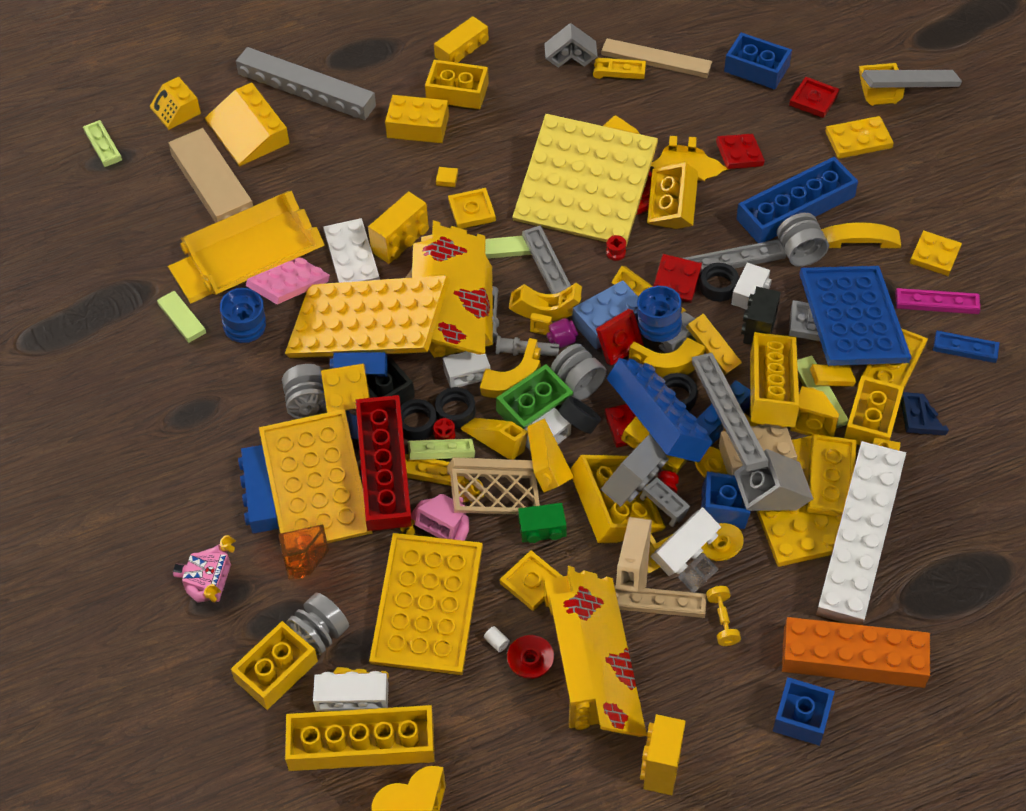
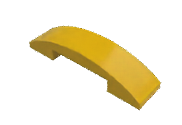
M845 223L821 229L829 243V248H841V243H880V248H901L899 230L882 224Z

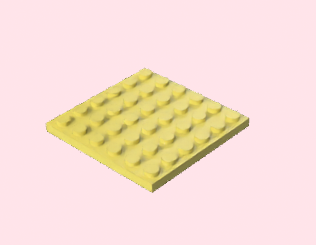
M545 114L512 217L513 221L535 226L541 225L543 228L607 242L611 236L619 235L626 240L627 247L658 144V138Z

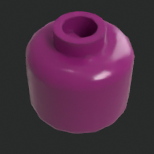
M566 318L550 324V332L546 334L549 342L559 344V348L574 343L576 336H578L573 321H569Z

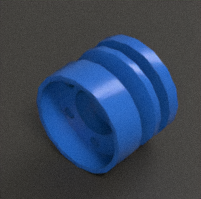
M654 286L644 290L638 296V327L640 333L646 339L664 342L675 338L680 333L682 328V304L680 295L674 289L667 286Z
M236 288L223 296L220 302V313L223 330L227 337L239 343H249L257 340L266 328L264 304L260 294L252 289Z

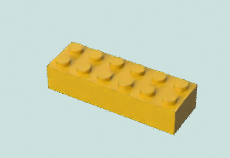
M754 332L750 352L751 422L761 425L771 424L780 427H795L799 410L796 337Z
M432 705L286 714L285 760L288 770L300 771L435 762Z

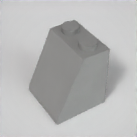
M766 449L764 451L768 459V467L746 472L744 466L734 472L746 510H798L813 500L800 462Z

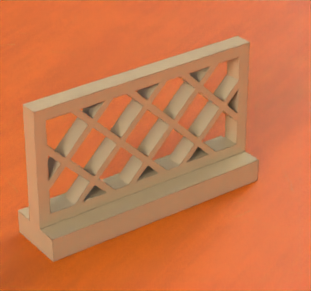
M453 457L447 466L448 475L451 476L454 513L518 514V508L515 507L525 508L520 502L525 496L533 502V506H540L532 460ZM457 476H464L470 483L464 488L458 483ZM485 477L491 484L485 489L477 479ZM500 477H505L512 483L508 489L497 481ZM521 478H530L531 487L528 490L518 482ZM472 484L482 492L477 499L467 491ZM493 485L503 493L498 499L488 491ZM513 486L523 493L519 500L509 492ZM462 494L472 502L470 506H460L459 497ZM485 495L494 504L491 507H485L478 500ZM506 496L514 505L512 507H505L500 500Z

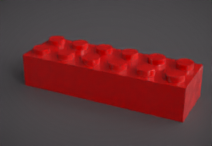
M395 395L355 399L367 531L412 527L400 397Z

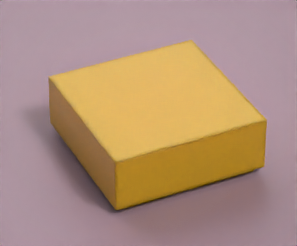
M439 167L436 186L455 187L458 168Z
M532 313L530 317V332L543 335L549 333L552 317Z

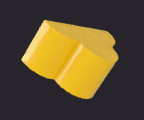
M427 766L418 770L411 777L408 785L394 783L383 787L373 799L372 811H440L446 788L443 767Z

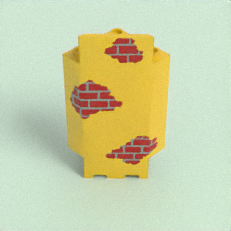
M433 220L432 235L421 237V242L413 243L412 278L446 275L450 279L429 351L434 358L464 351L478 355L485 354V347L493 345L492 265L485 255V236L477 234V236L467 234V230L454 226L447 228L441 226L440 222Z
M568 566L567 576L544 579L545 605L550 608V613L554 618L570 699L569 728L583 730L590 725L599 724L602 730L638 737L647 736L613 578L605 577L600 579L596 573L585 570L578 573L575 572L574 567Z

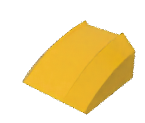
M896 63L859 66L863 93L870 105L896 104L903 98L905 87L870 88L861 76L864 70H899Z

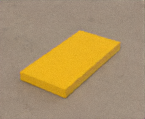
M902 329L911 354L910 362L868 364L862 376L904 386L905 388L927 344L928 338Z
M817 434L812 435L808 485L813 500L807 503V512L842 516L855 468L856 440Z

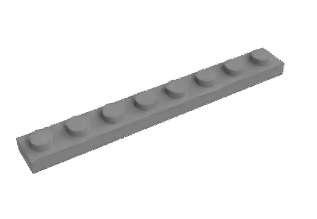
M713 353L692 357V364L746 472L768 467V459Z

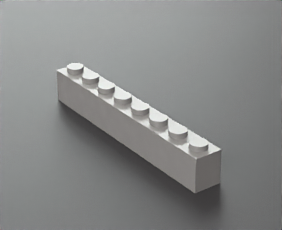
M247 47L236 60L238 74L243 77L256 80L259 83L267 84L306 100H311L339 112L352 115L353 117L366 120L376 107L375 93L255 49Z

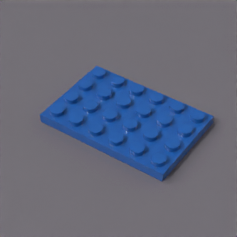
M879 266L801 268L799 274L828 366L910 362L911 354Z

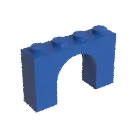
M385 352L334 353L333 358H330V369L365 364L366 377H387V354ZM345 411L351 439L359 440L357 416L349 411Z

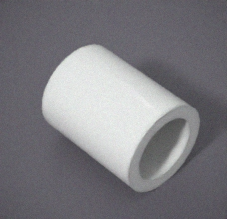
M495 626L491 627L484 635V639L498 652H502L510 643V640Z

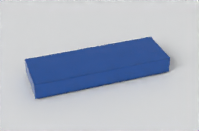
M936 330L933 351L996 363L1000 342Z

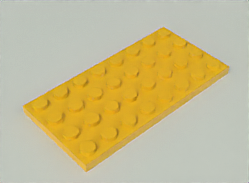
M443 275L312 284L306 292L285 354L289 358L333 356L334 353L385 352L386 354L428 352L450 279Z

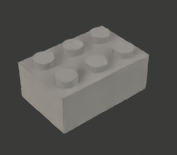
M649 434L620 464L600 490L620 507L626 501L631 503L639 494L636 490L641 492L669 458L666 457L667 454L652 435Z

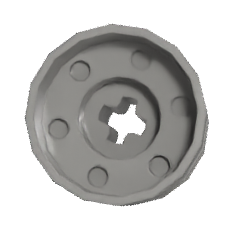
M811 213L795 214L782 222L777 230V236L790 263L794 266L811 265L824 257L828 251L829 243L823 231H821L815 216Z
M574 344L564 349L551 365V369L574 392L571 397L580 401L592 395L606 377V368L596 358H592V355L581 344Z
M301 364L288 369L284 373L282 383L287 413L292 417L300 419L327 412L321 370H324L322 367L315 364Z
M314 593L304 603L305 611L298 609L294 613L295 616H291L286 623L315 648L316 655L320 656L326 650L325 647H329L332 644L331 637L337 639L348 629L349 622L342 611L330 599L321 593Z

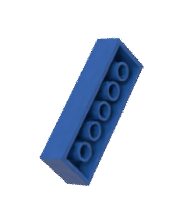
M832 157L739 203L736 220L757 243L766 242L777 236L779 226L787 218L799 213H811L816 217L854 198L858 180L835 157Z
M619 358L606 379L667 455L700 462L713 442L707 435V430L696 422L697 418L686 410V405L676 398V393L666 386L665 380L656 374L655 368L648 363L640 364L633 359Z

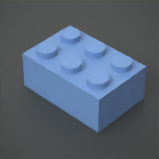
M622 280L573 307L572 321L576 328L597 350L601 348L596 328L627 309L634 311L638 324V296Z

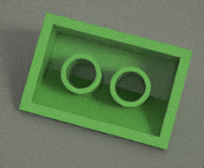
M545 364L496 397V411L505 421H512L524 429L565 401L569 396H572L574 392Z

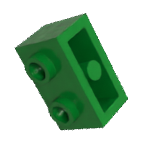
M562 503L518 508L522 543H536L540 540H558L562 537H567V525Z

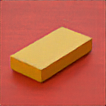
M812 364L810 368L816 385L853 387L856 383L850 366Z

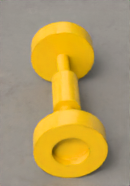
M726 586L713 587L706 592L707 599L710 603H718L719 608L717 611L720 623L724 626V630L717 634V641L721 646H731L741 640L739 630L729 629L728 624L730 621L727 608L723 606V602L730 598V591Z

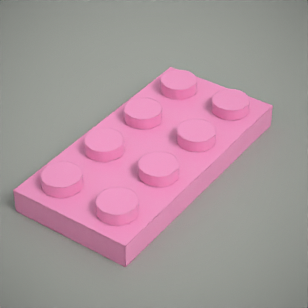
M298 257L248 278L246 286L278 305L307 292L312 284L327 283L330 275L321 268L308 263L307 260Z

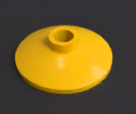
M710 446L700 462H695L696 468L703 477L706 476L707 471L727 474L721 452L717 448Z
M720 523L721 528L716 532L719 536L712 543L708 544L706 542L701 547L703 549V556L713 561H724L738 554L744 543L743 534L738 527L728 523Z

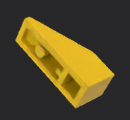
M545 418L527 426L533 470L543 492L545 493L559 487L574 478Z

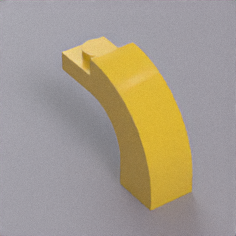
M574 283L562 292L543 294L523 284L511 292L509 309L529 319L532 313L552 317V321L561 320L573 314V307L580 303L582 286Z
M688 337L677 350L670 353H657L636 342H633L629 348V359H633L640 364L648 363L655 368L656 374L662 378L671 373L690 374L695 370L692 364V357L705 354V346Z
M529 338L523 360L513 370L499 372L485 369L480 385L481 395L496 398L541 368L539 360L541 348H538L537 340Z

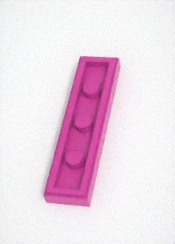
M897 288L896 309L979 314L980 295L975 293Z

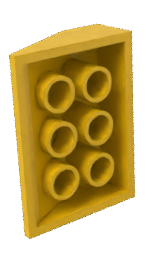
M252 82L235 89L205 117L208 125L239 167L290 144L287 127Z
M580 455L570 468L574 476L572 478L598 543H618L624 541L629 517L652 520L651 533L665 529L656 504L647 496L644 501L640 499L642 491L636 490L639 494L631 503L626 501L620 507L600 490L628 456Z

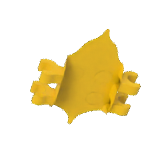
M670 136L669 145L663 149L661 156L651 163L652 167L659 168L686 162L698 171V181H705L707 178L719 175L724 170H729L719 161L708 157L702 149L696 147L697 137H689L688 146L677 145V136Z

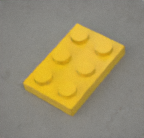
M880 116L826 126L825 130L838 159L893 148L894 144Z

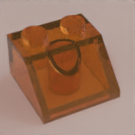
M323 524L278 534L288 579H301L311 575L329 551Z

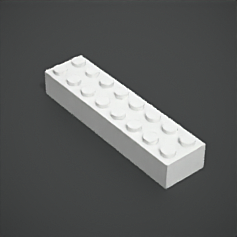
M861 442L818 605L817 616L846 624L863 625L906 452Z

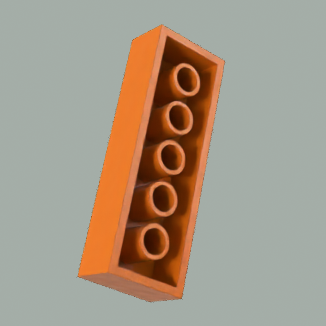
M787 617L784 627L782 672L925 688L930 677V633Z

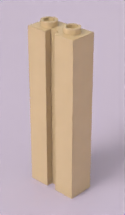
M203 128L168 142L172 157L215 223L253 207L252 200Z

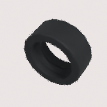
M719 262L712 263L701 272L700 290L706 298L712 301H727L732 298L739 275L731 265ZM721 276L727 278L731 285L724 288H716L711 286L707 280L711 277Z
M671 373L664 376L663 379L668 388L682 387L689 392V397L681 402L686 405V410L690 411L695 406L698 390L694 380L681 373Z
M459 387L447 388L440 392L435 401L437 420L442 418L450 419L453 421L455 429L464 426L475 417L476 407L473 395L468 390ZM450 401H462L468 405V409L460 415H449L443 411L444 405Z
M571 396L566 399L559 409L563 418L588 434H591L601 421L600 416L592 408Z
M412 399L400 406L404 438L412 441L425 440L434 433L433 426L437 421L436 410L432 404L426 400ZM419 412L429 416V421L421 427H409L404 423V419L412 413Z

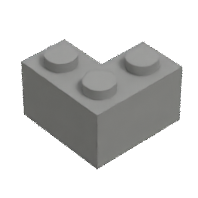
M571 23L544 43L546 59L558 68L571 58L585 67L598 57L596 41Z

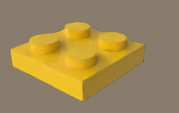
M486 188L448 196L458 228L463 229L496 221Z
M923 230L911 257L910 264L949 276L962 243Z
M365 364L321 370L327 413L345 409V411L356 410L355 399L370 398Z
M530 550L500 578V584L534 611L544 601V579L562 577V575Z

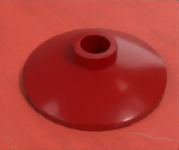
M525 635L517 638L510 645L507 652V662L510 669L516 675L527 679H534L545 675L551 669L554 662V651L549 642L544 638L536 635ZM529 658H533L535 661L527 662L526 660Z

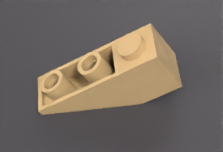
M629 517L617 566L616 589L639 592L646 588L652 520Z

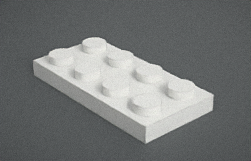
M362 218L323 227L339 283L380 280Z

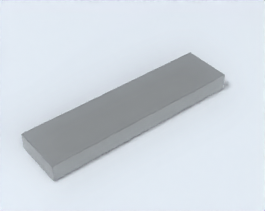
M541 225L522 231V236L551 294L562 292L570 287L571 284Z

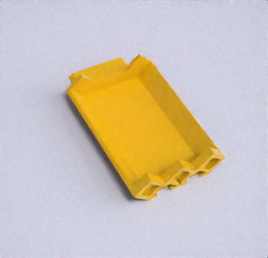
M287 191L182 237L180 246L184 254L188 253L189 257L167 267L191 304L211 294L221 293L247 281L248 278L324 246V242L317 227L311 226L305 210L299 209L292 191Z

